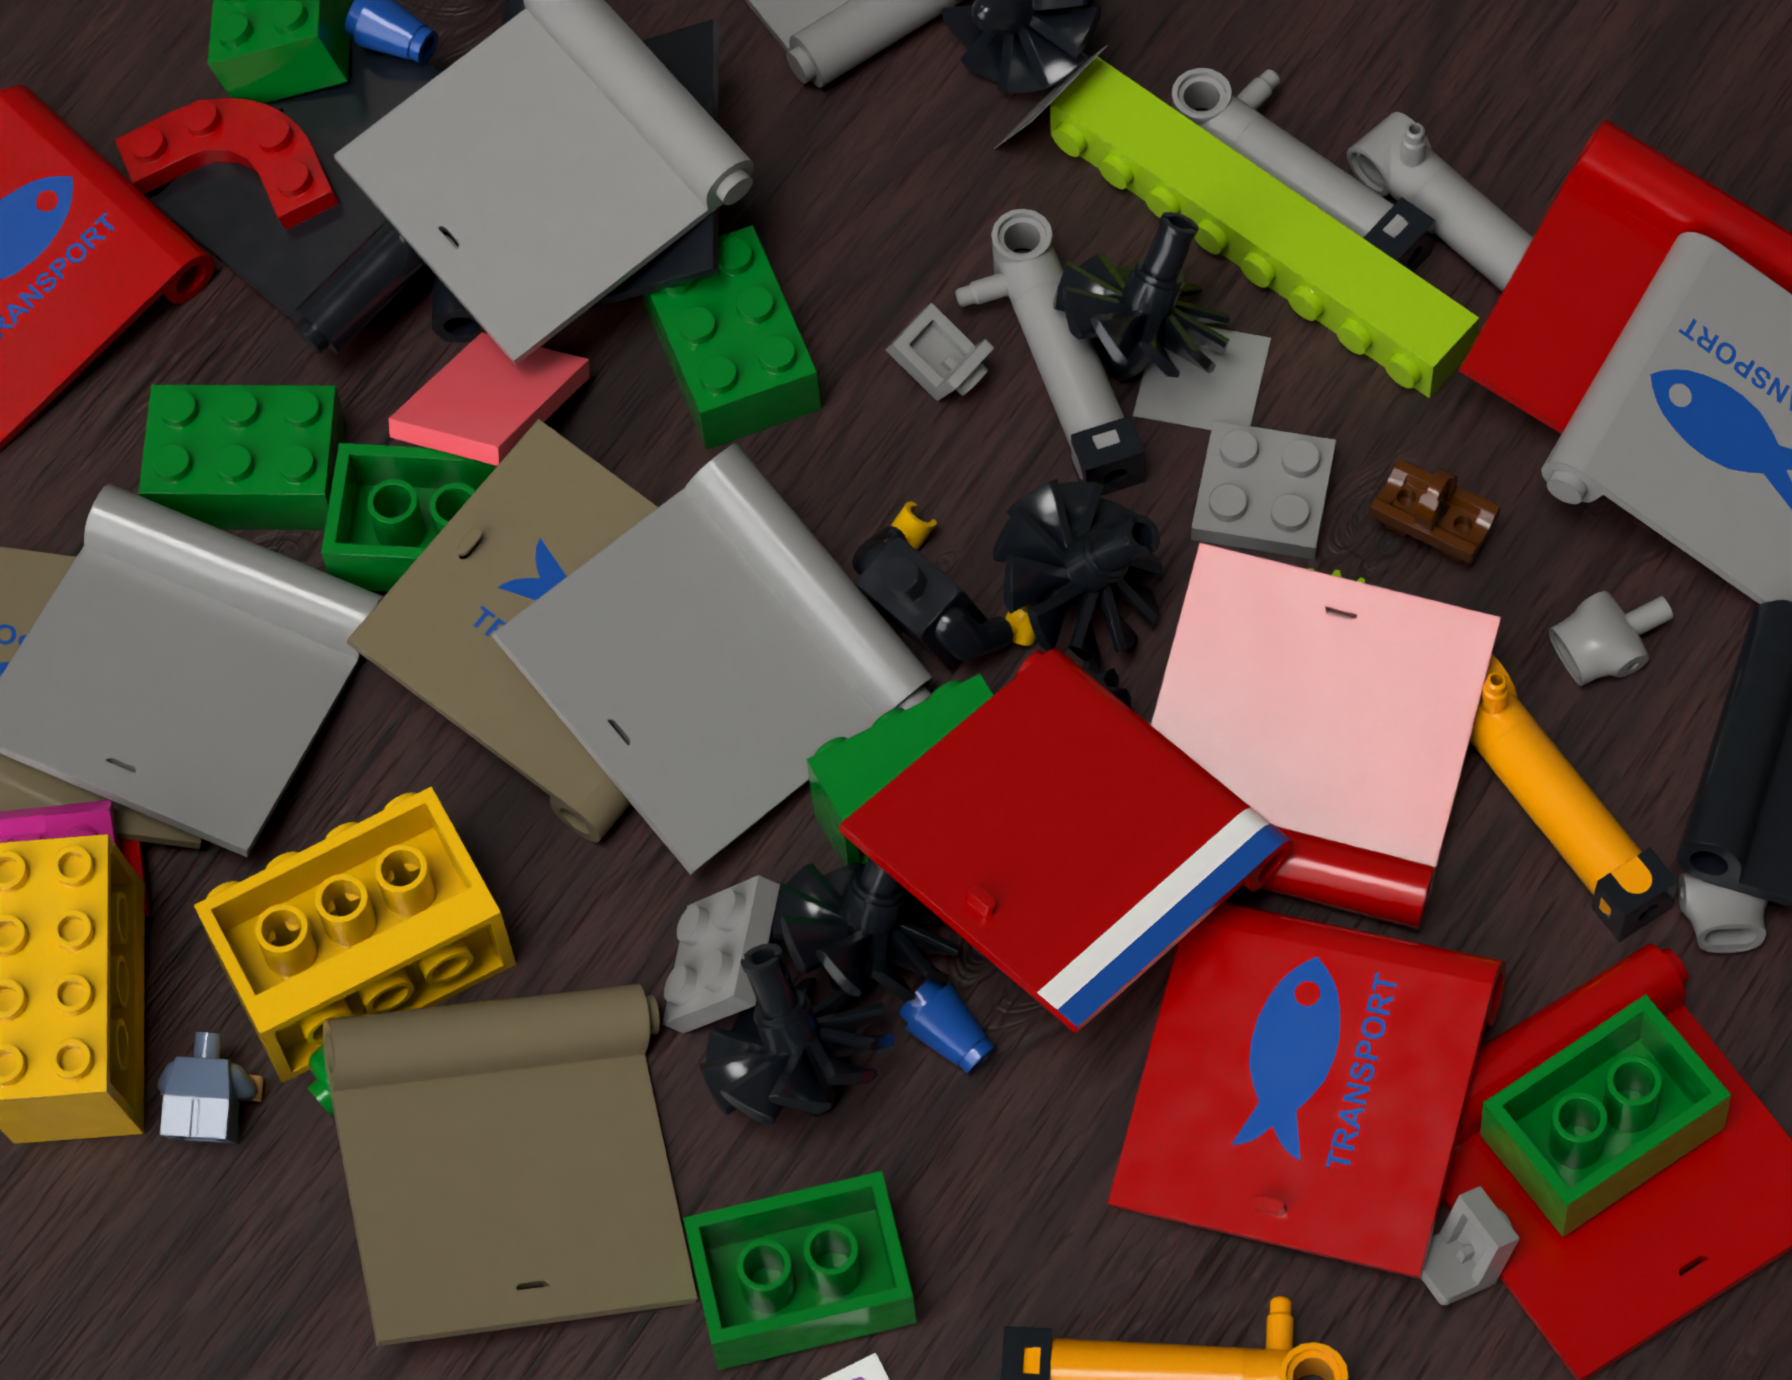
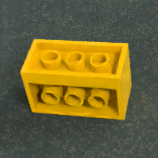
M432 786L419 793H405L394 798L385 806L383 811L359 823L348 822L339 825L330 831L323 841L301 852L291 851L281 854L269 862L265 870L241 882L230 881L214 888L207 895L206 899L194 904L216 957L282 1083L310 1070L308 1065L309 1057L323 1044V1023L325 1019L434 1007L517 965L501 911Z
M108 834L0 843V1130L14 1144L144 1134L145 884Z

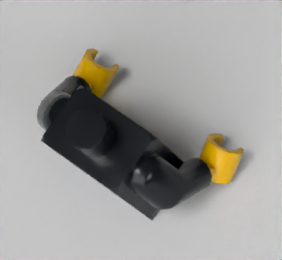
M907 502L890 526L885 527L866 540L854 553L852 564L853 569L859 575L856 581L859 589L878 611L952 674L964 660H972L1010 645L1012 641L1023 646H1031L1036 640L1027 612L1030 604L1012 614L1008 611L1005 618L996 616L988 619L955 582L918 552V549L936 526L937 521L932 519L930 522H924L918 519L913 514L918 506L915 502Z

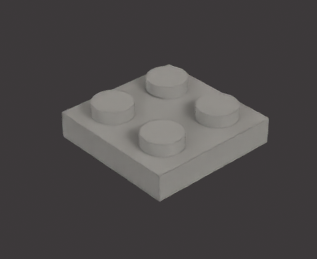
M1213 420L1191 527V540L1315 560L1336 452V440Z
M757 875L687 905V909L682 914L677 926V938L680 942L674 969L669 974L664 987V998L667 1003L662 1025L684 1034L756 1005L755 994L740 962L741 959H745L744 954L747 951L769 942L780 884Z

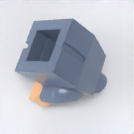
M195 1032L193 1057L176 1056L175 1060L169 1062L157 1082V1088L161 1092L160 1095L163 1096L161 1136L172 1140L238 1144L240 1101L262 1102L263 1077L248 1075L242 1066L227 1059H220L222 1034Z

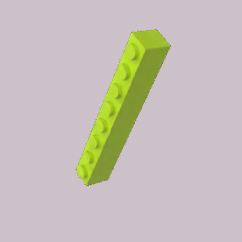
M1098 56L1050 103L1051 136L1060 149L1070 156H1081L1098 168L1102 176L1111 185L1118 189L1127 188L1140 197L1157 217L1161 218L1165 212H1174L1192 219L1199 227L1195 240L1202 248L1212 254H1222L1238 265L1243 274L1252 283L1263 288L1268 286L1287 299L1293 310L1301 317L1309 321L1317 320L1336 333L1340 342L1353 353L1366 354L1382 365L1389 376L1399 385L1405 388H1415L1430 399L1463 363L1477 338L1478 316Z

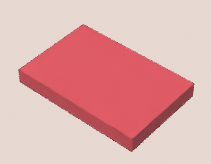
M481 332L388 418L390 437L498 466L538 419L545 422L590 378L589 359L539 347L519 364L515 365L487 333Z

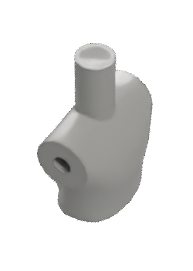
M1602 591L1584 600L1573 614L1549 629V637L1556 653L1571 677L1579 686H1584L1598 678L1606 676L1622 678L1641 669L1649 661L1650 657L1640 635L1673 619V613L1663 596L1625 613L1608 591Z
M1687 872L1680 874L1678 880L1679 906L1693 927L1700 949L1712 953H1736L1754 949L1762 944L1767 935L1764 916L1768 900L1704 882Z

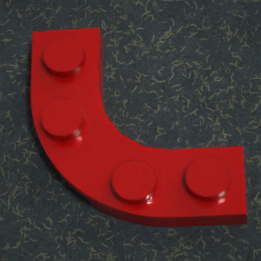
M240 98L198 100L115 139L133 185L143 194L194 169L221 162L239 163L256 171L261 178L277 218L285 230L340 204L320 157L299 125L278 109L257 101Z

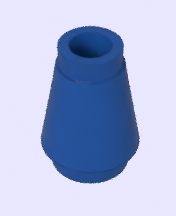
M355 0L346 17V33L354 37V41L359 47L407 60H414L420 64L426 63L437 47V31L429 28L428 25L395 0Z
M928 980L915 992V1000L904 1003L898 1015L907 1023L906 1032L957 1067L960 1066L969 1075L990 1056L996 1046L987 1038L988 1036L952 984L942 986Z

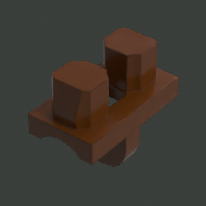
M1398 459L1382 491L1372 502L1369 516L1385 523L1386 529L1404 538L1412 536L1440 549L1442 556L1459 564L1466 562L1471 564L1499 517L1501 506L1457 486L1458 477L1443 469L1438 468L1435 475L1404 460ZM1439 506L1447 509V512L1440 524L1437 525Z

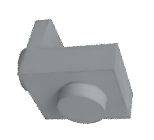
M931 302L922 309L885 350L936 401H939L955 389L962 396L972 389L987 373L988 369L981 362L994 347L986 339L974 345Z
M1481 1186L1459 1195L1440 1233L1431 1238L1421 1279L1441 1305L1451 1304L1495 1285L1520 1239L1513 1230L1507 1215L1495 1206Z

